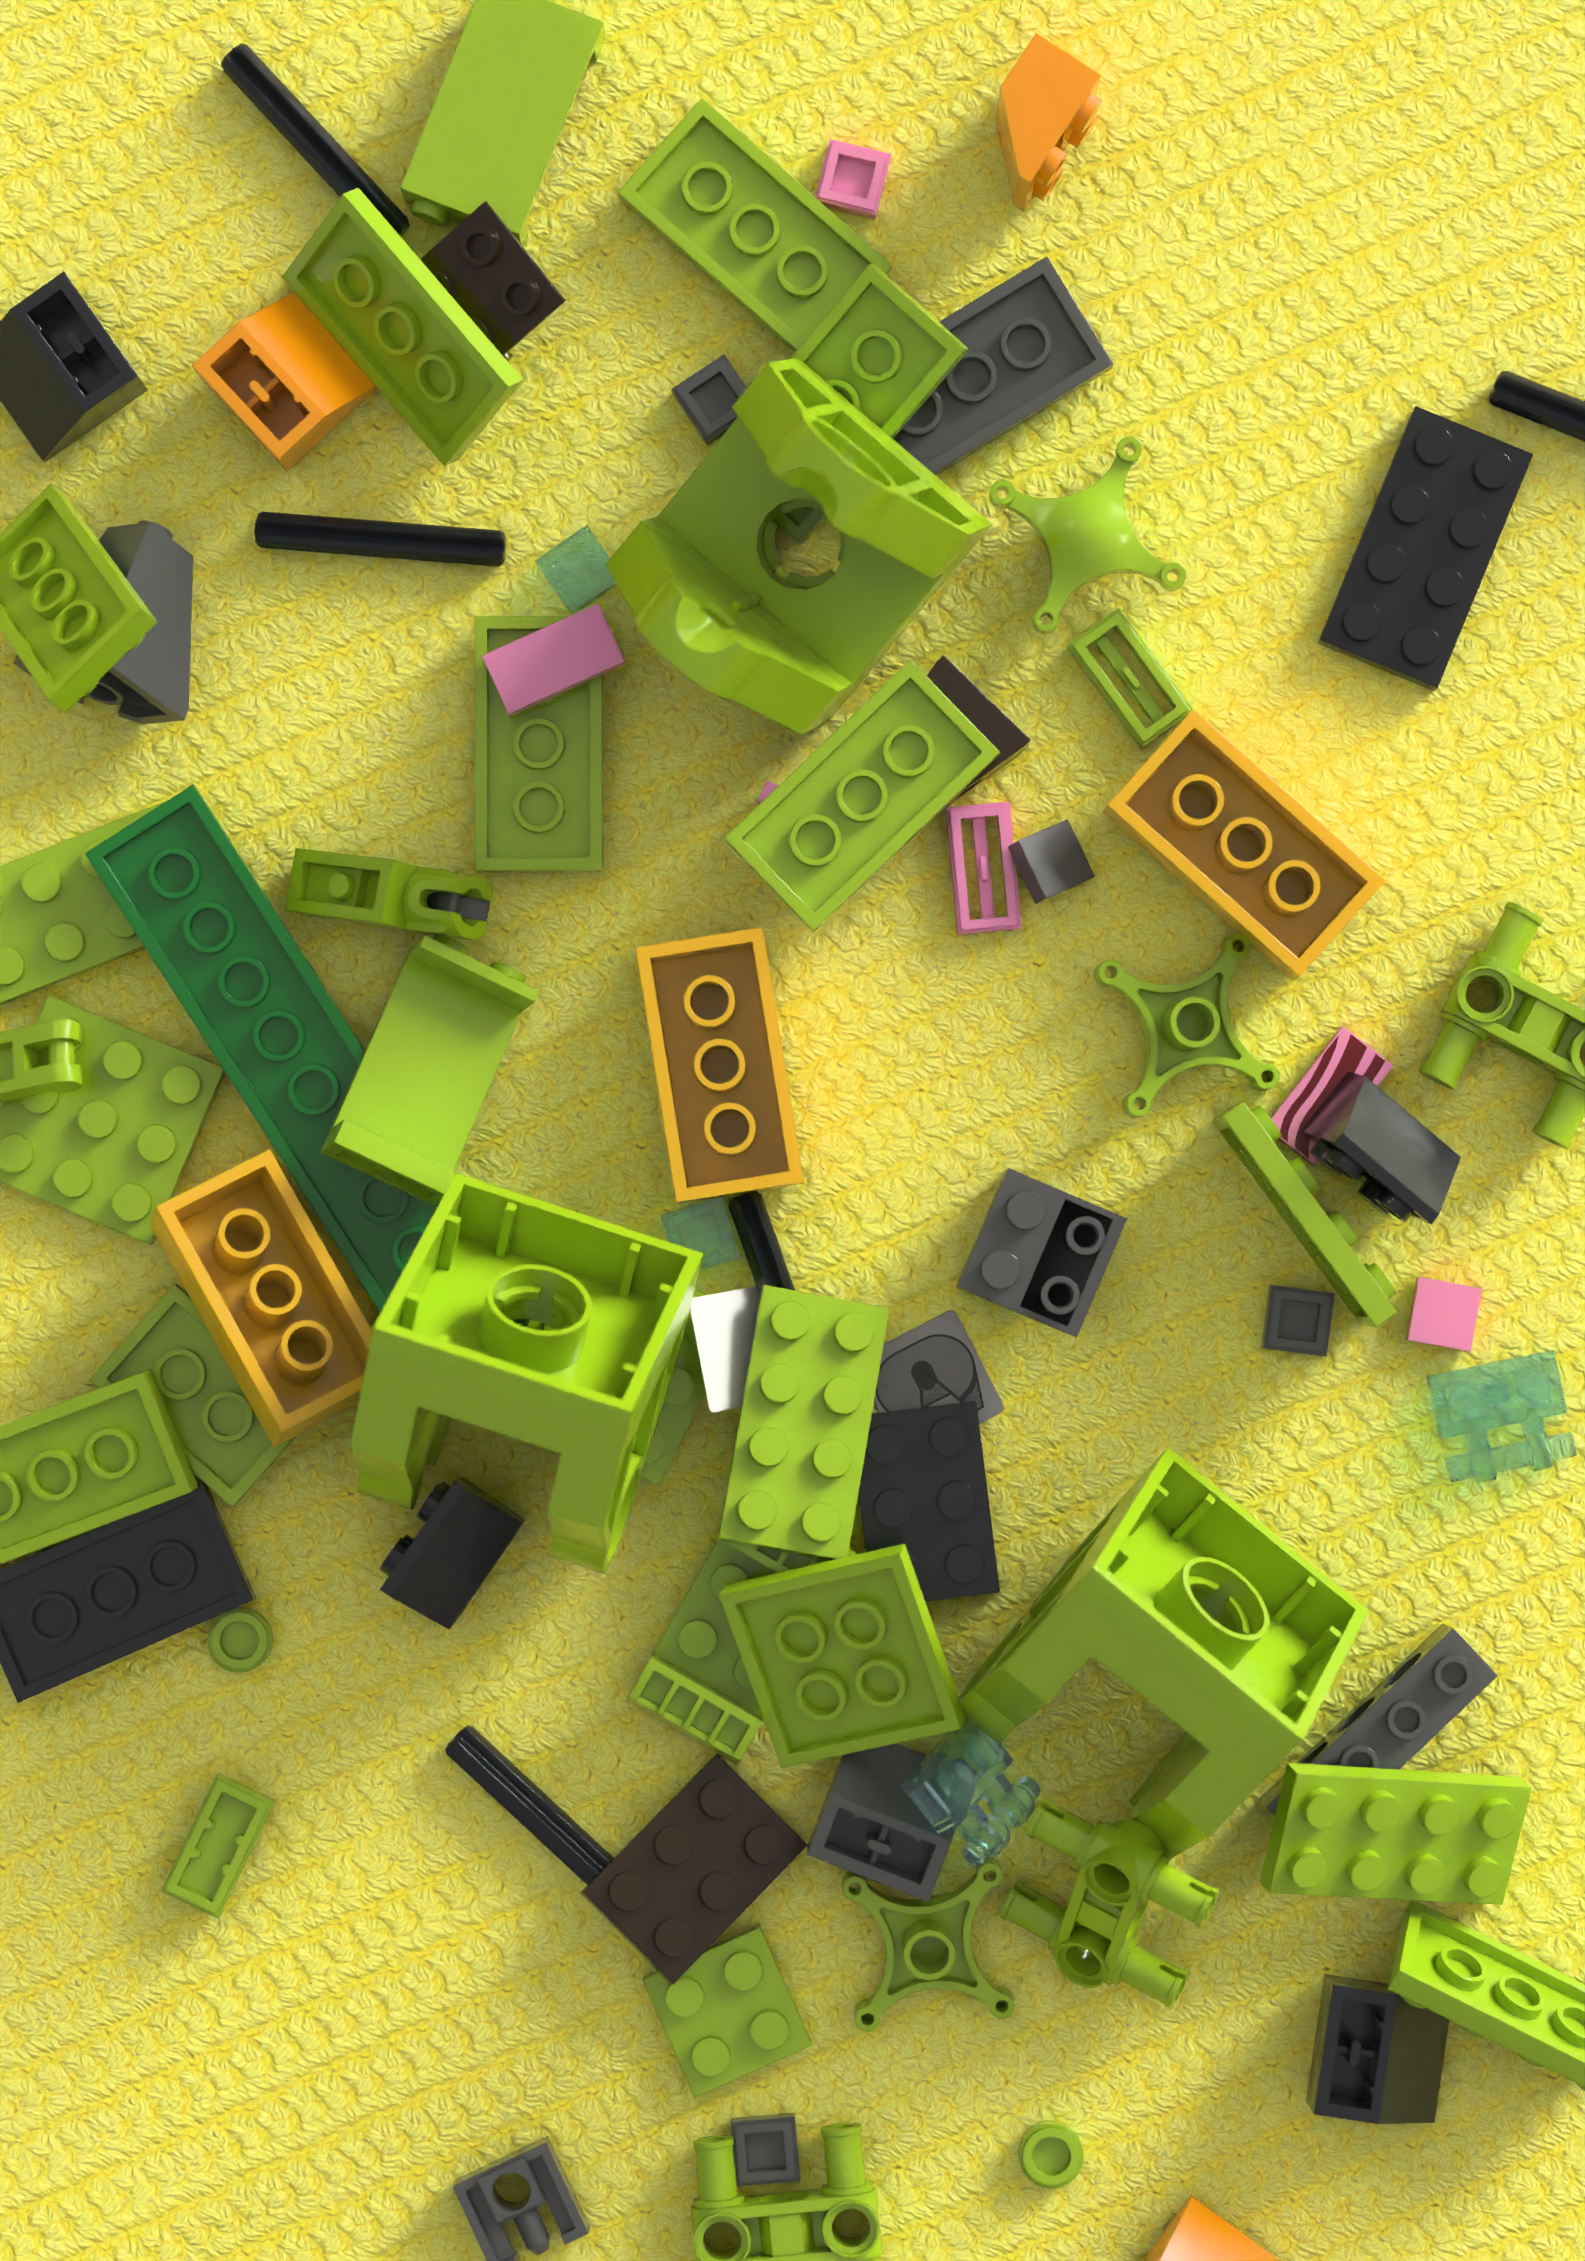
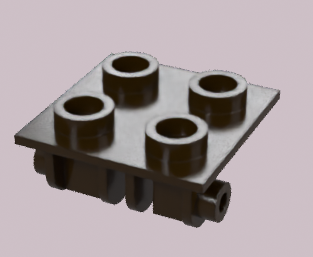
M487 201L482 203L420 259L508 362L513 357L510 350L566 302V299Z

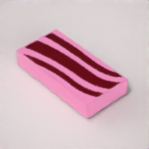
M1344 1026L1340 1027L1270 1117L1282 1135L1278 1140L1310 1165L1316 1166L1319 1161L1310 1154L1311 1149L1316 1143L1301 1132L1302 1128L1348 1072L1365 1076L1378 1086L1394 1065Z

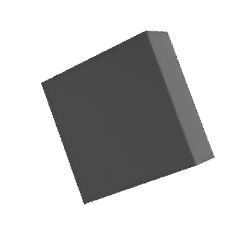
M722 355L671 390L706 445L721 437L738 417L732 407L747 387L726 356Z
M1068 819L1008 846L1035 904L1081 885L1095 877Z
M1269 1285L1261 1348L1327 1357L1335 1293Z
M795 2113L731 2118L737 2186L800 2181Z

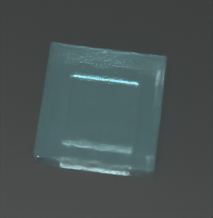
M587 525L535 560L536 565L571 615L577 613L617 585L606 567L610 557Z
M722 1197L661 1215L668 1242L703 1253L699 1270L740 1258Z

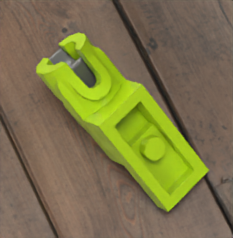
M296 848L284 911L300 915L346 920L372 927L476 940L485 935L489 925L487 918L490 901L493 902V887L485 877L420 867L393 859Z

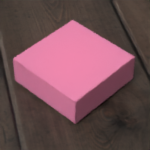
M830 139L815 198L829 209L876 220L891 161V154Z
M1416 1277L1405 1340L1471 1351L1482 1288Z

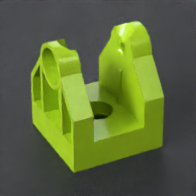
M799 358L768 362L733 405L732 408L738 416L661 513L657 517L640 521L606 563V567L636 615L635 623L640 633L671 665L707 691L723 699H733L803 735L832 719L992 524ZM803 507H812L824 511L829 522L840 531L841 549L837 560L841 563L835 573L830 569L818 576L804 577L790 573L787 577L779 569L782 563L775 551L774 541L778 524L773 520L779 510L784 514Z
M455 1173L372 1330L350 1449L359 1471L358 1493L413 1510L422 1485L425 1467H435L450 1417L561 1454L547 1512L552 1534L549 1549L550 1556L604 1574L613 1560L626 1526L640 1476L675 1371L703 1253ZM511 1319L540 1321L557 1330H534L516 1324Z
M1167 1447L1077 1547L1011 1631L977 1670L959 1695V1700L965 1717L995 1742L1000 1743L1016 1726L1046 1706L1092 1655L1186 1731L1130 1799L1134 1808L1124 1817V1819L1139 1821L1151 1828L1159 1837L1165 1855L1171 1860L1179 1853L1210 1837L1303 1741L1369 1611Z

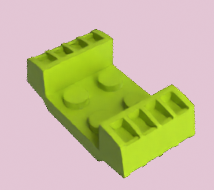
M717 1539L625 1701L737 1765L762 1725L763 1716L719 1594L727 1584L829 1560L719 1541ZM849 1548L848 1556L857 1555V1552Z

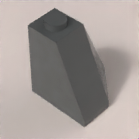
M139 521L137 524L108 527L99 539V542L154 616L157 623L145 634L141 643L133 650L127 652L99 680L94 690L87 695V697L104 704H121L118 715L141 724L183 721L189 710L193 555L172 540L173 535L167 528L151 521ZM17 655L13 664L31 676ZM82 697L78 703L83 704L85 697Z

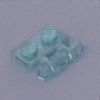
M1554 1350L1426 1376L1439 1438L1444 1439L1465 1435L1468 1453L1445 1458L1450 1482L1475 1478L1478 1484L1496 1480L1497 1473L1528 1466H1531L1533 1472L1553 1468V1461L1577 1456L1576 1445L1571 1431L1547 1436L1545 1432L1543 1418L1568 1413ZM1516 1423L1521 1424L1524 1441L1491 1448L1487 1429Z
M967 1718L960 1730L947 1732L901 1785L940 1837L955 1828L959 1831L967 1842L962 1848V1856L972 1866H980L987 1858L997 1857L1010 1841V1830L1013 1827L1022 1826L1034 1813L1035 1800L1041 1792L1039 1784L1030 1777H1022L1015 1785L1011 1784L1003 1773L1014 1761L1001 1742H995ZM981 1799L992 1811L990 1815L986 1814L979 1806L978 1802Z

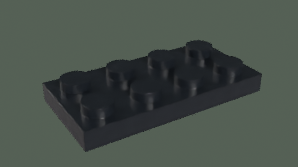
M1415 406L1317 644L1435 691L1440 684L1533 454Z
M204 1482L197 1484L198 1488L188 1494L103 1525L0 1570V1663L18 1703L256 1599L209 1487Z

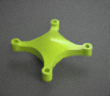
M1128 436L1122 438L1116 447L1115 460L1105 475L1092 486L1076 494L1059 498H1037L1015 490L1013 484L1007 480H998L991 486L989 494L991 504L999 509L1013 511L1024 518L1039 534L1048 553L1051 567L1049 593L1044 605L1035 612L1033 618V627L1040 634L1046 635L1054 632L1058 626L1059 613L1066 601L1083 585L1099 577L1117 573L1137 574L1157 581L1167 591L1180 589L1185 581L1186 571L1183 566L1175 562L1165 563L1154 557L1136 538L1128 522L1124 506V485L1131 466L1139 460L1142 452V445L1135 437ZM1130 447L1133 449L1134 454L1127 455L1123 449ZM1003 490L1007 492L1008 496L1003 499L999 498L997 492ZM1175 573L1178 580L1170 581L1167 574ZM1048 616L1051 619V623L1045 625L1040 621V618Z
M1240 933L1233 934L1222 941L1220 955L1205 972L1190 981L1179 984L1162 985L1145 982L1124 971L1121 964L1115 960H1106L1095 967L1093 971L1095 982L1099 986L1113 988L1130 1003L1138 1017L1144 1035V1071L1133 1093L1126 1095L1122 1101V1109L1127 1116L1138 1118L1146 1115L1151 1110L1152 1100L1159 1089L1174 1075L1193 1067L1215 1066L1236 1071L1248 1078L1251 1086L1258 1091L1274 1088L1280 1080L1278 1069L1271 1064L1262 1063L1249 1053L1238 1039L1230 1020L1228 1010L1230 980L1241 958L1247 956L1251 950V943ZM1233 942L1238 945V952L1233 949ZM1105 969H1109L1111 971V978H1108L1105 975ZM1262 1073L1266 1074L1267 1082L1262 1080ZM1135 1099L1140 1103L1139 1110L1134 1107Z
M989 1856L981 1858L976 1865L975 1874L963 1886L946 1895L930 1898L929 1902L891 1897L872 1887L867 1882L866 1877L850 1871L843 1875L842 1891L844 1896L851 1901H857L872 1915L882 1932L886 1946L884 1970L877 1988L868 1999L857 2003L854 2009L855 2023L860 2030L865 2032L875 2030L880 2024V2018L893 2004L910 1994L927 1989L943 1988L961 1991L983 2002L989 2007L991 2014L996 2018L1004 2019L1012 2015L1015 2004L1011 1991L1005 1987H997L985 1976L975 1959L971 1947V1926L976 1909L985 1894L991 1888L998 1886L1002 1881L1001 1865L996 1858ZM987 1870L994 1871L991 1875L984 1874ZM852 1883L860 1884L856 1888L850 1887V1884ZM1001 2000L1006 2001L1003 2005L996 2004ZM866 2013H870L872 2015L868 2018L863 2017V2015Z

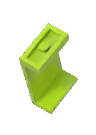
M475 0L400 187L405 202L412 205L410 212L426 222L444 227L448 219L460 224L482 203L487 201L522 246H524L527 238L524 225L589 61L597 62L606 40L604 23L548 0Z
M424 935L410 947L320 1153L437 1207L455 1173H458L454 1171L519 1017L523 1010L536 1001L540 991L525 984L526 977L510 966L501 963H491L488 966L467 956L468 948L452 938L434 935L433 938Z

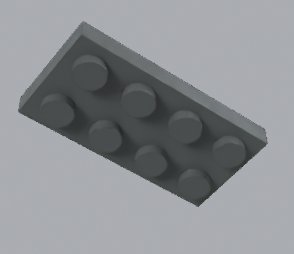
M1047 256L939 321L969 350L893 440L937 476L1112 369L1113 362Z

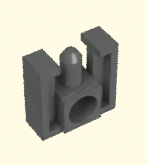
M548 2136L455 2179L452 2186L487 2261H520V2257L517 2251H514L502 2225L512 2219L528 2250L536 2255L548 2250L550 2236L537 2210V2207L546 2204V2201L561 2231L564 2244L570 2243L589 2233L590 2225ZM505 2173H517L523 2176L529 2183L530 2194L518 2202L507 2201L498 2194L495 2187L496 2179Z

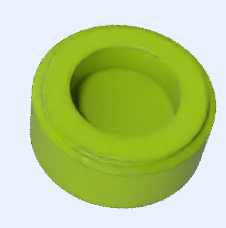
M246 1607L234 1608L218 1616L212 1623L208 1633V1649L214 1661L222 1668L237 1673L248 1672L260 1666L269 1657L274 1643L273 1630L268 1620L258 1611Z
M1056 2120L1038 2122L1027 2129L1020 2140L1018 2148L1020 2165L1024 2174L1034 2184L1044 2188H1059L1074 2180L1080 2172L1083 2164V2148L1078 2135L1067 2124Z

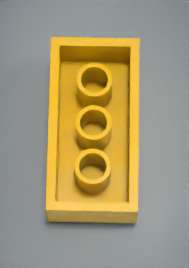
M1194 709L1115 795L1103 811L1109 819L1231 928L1243 935L1260 954L1292 982L1306 971L1385 882L1378 873Z
M763 927L635 947L676 1203L681 1204L804 1184Z
M270 1149L156 1206L150 1226L273 1447L359 1403L372 1329Z

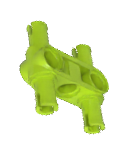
M1507 902L1504 907L1505 911L1484 950H1476L1474 955L1470 954L1460 975L1451 984L1448 998L1441 1010L1443 1013L1441 1020L1445 1024L1419 1072L1432 1081L1455 1090L1458 1085L1457 1082L1479 1040L1485 1042L1487 1039L1555 1074L1554 1079L1559 1083L1532 1132L1546 1141L1568 1150L1571 1146V1140L1585 1116V1067L1580 1060V1049L1585 1042V1010L1521 977V972L1517 968L1538 927L1542 925L1544 920L1520 905ZM1472 979L1486 980L1496 991L1497 1000L1494 1008L1489 1013L1477 1012L1469 1006L1466 1000V989Z
M1044 1798L1029 1823L1026 1835L1030 1838H1036L1077 1860L1075 1866L1080 1871L1068 1906L1066 1908L1025 1886V1883L1019 1880L1015 1883L1014 1889L1012 1888L1001 1909L1000 1918L1009 1920L1048 1941V1949L1053 1951L1052 1954L1055 1956L1058 1969L1073 1983L1083 1987L1095 1988L1103 1983L1109 1986L1111 1984L1117 1986L1122 1981L1171 2009L1175 2001L1178 2000L1190 1972L1185 1969L1182 1970L1139 1947L1141 1941L1136 1937L1149 1900L1188 1919L1195 1926L1201 1928L1205 1919L1207 1920L1220 1890L1215 1887L1212 1888L1170 1866V1858L1165 1855L1159 1837L1145 1824L1133 1819H1121L1114 1822V1824L1109 1821L1104 1823L1098 1821L1096 1825H1093L1055 1805L1050 1799Z
M836 2123L821 2127V2134L824 2138L827 2184L818 2189L745 2196L737 2190L733 2136L714 2135L693 2140L699 2197L693 2199L694 2204L691 2206L694 2236L693 2247L696 2261H879L883 2249L877 2189L873 2186L871 2180H866L861 2123ZM857 2209L868 2218L869 2225L861 2235L853 2238L844 2237L834 2229L832 2222L836 2215L843 2210ZM717 2222H728L737 2228L741 2238L733 2248L717 2250L706 2241L704 2234L707 2228Z

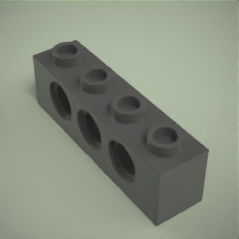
M1443 1623L1297 1763L1401 1769L1498 1675L1452 1627ZM1284 1775L1259 1798L1274 1816Z

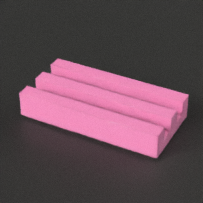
M1010 802L946 808L958 936L982 932L992 933L1003 930H1021L1016 863L1008 846L1013 844ZM986 817H997L1006 917L995 918ZM972 819L981 909V919L970 920L960 822V820Z

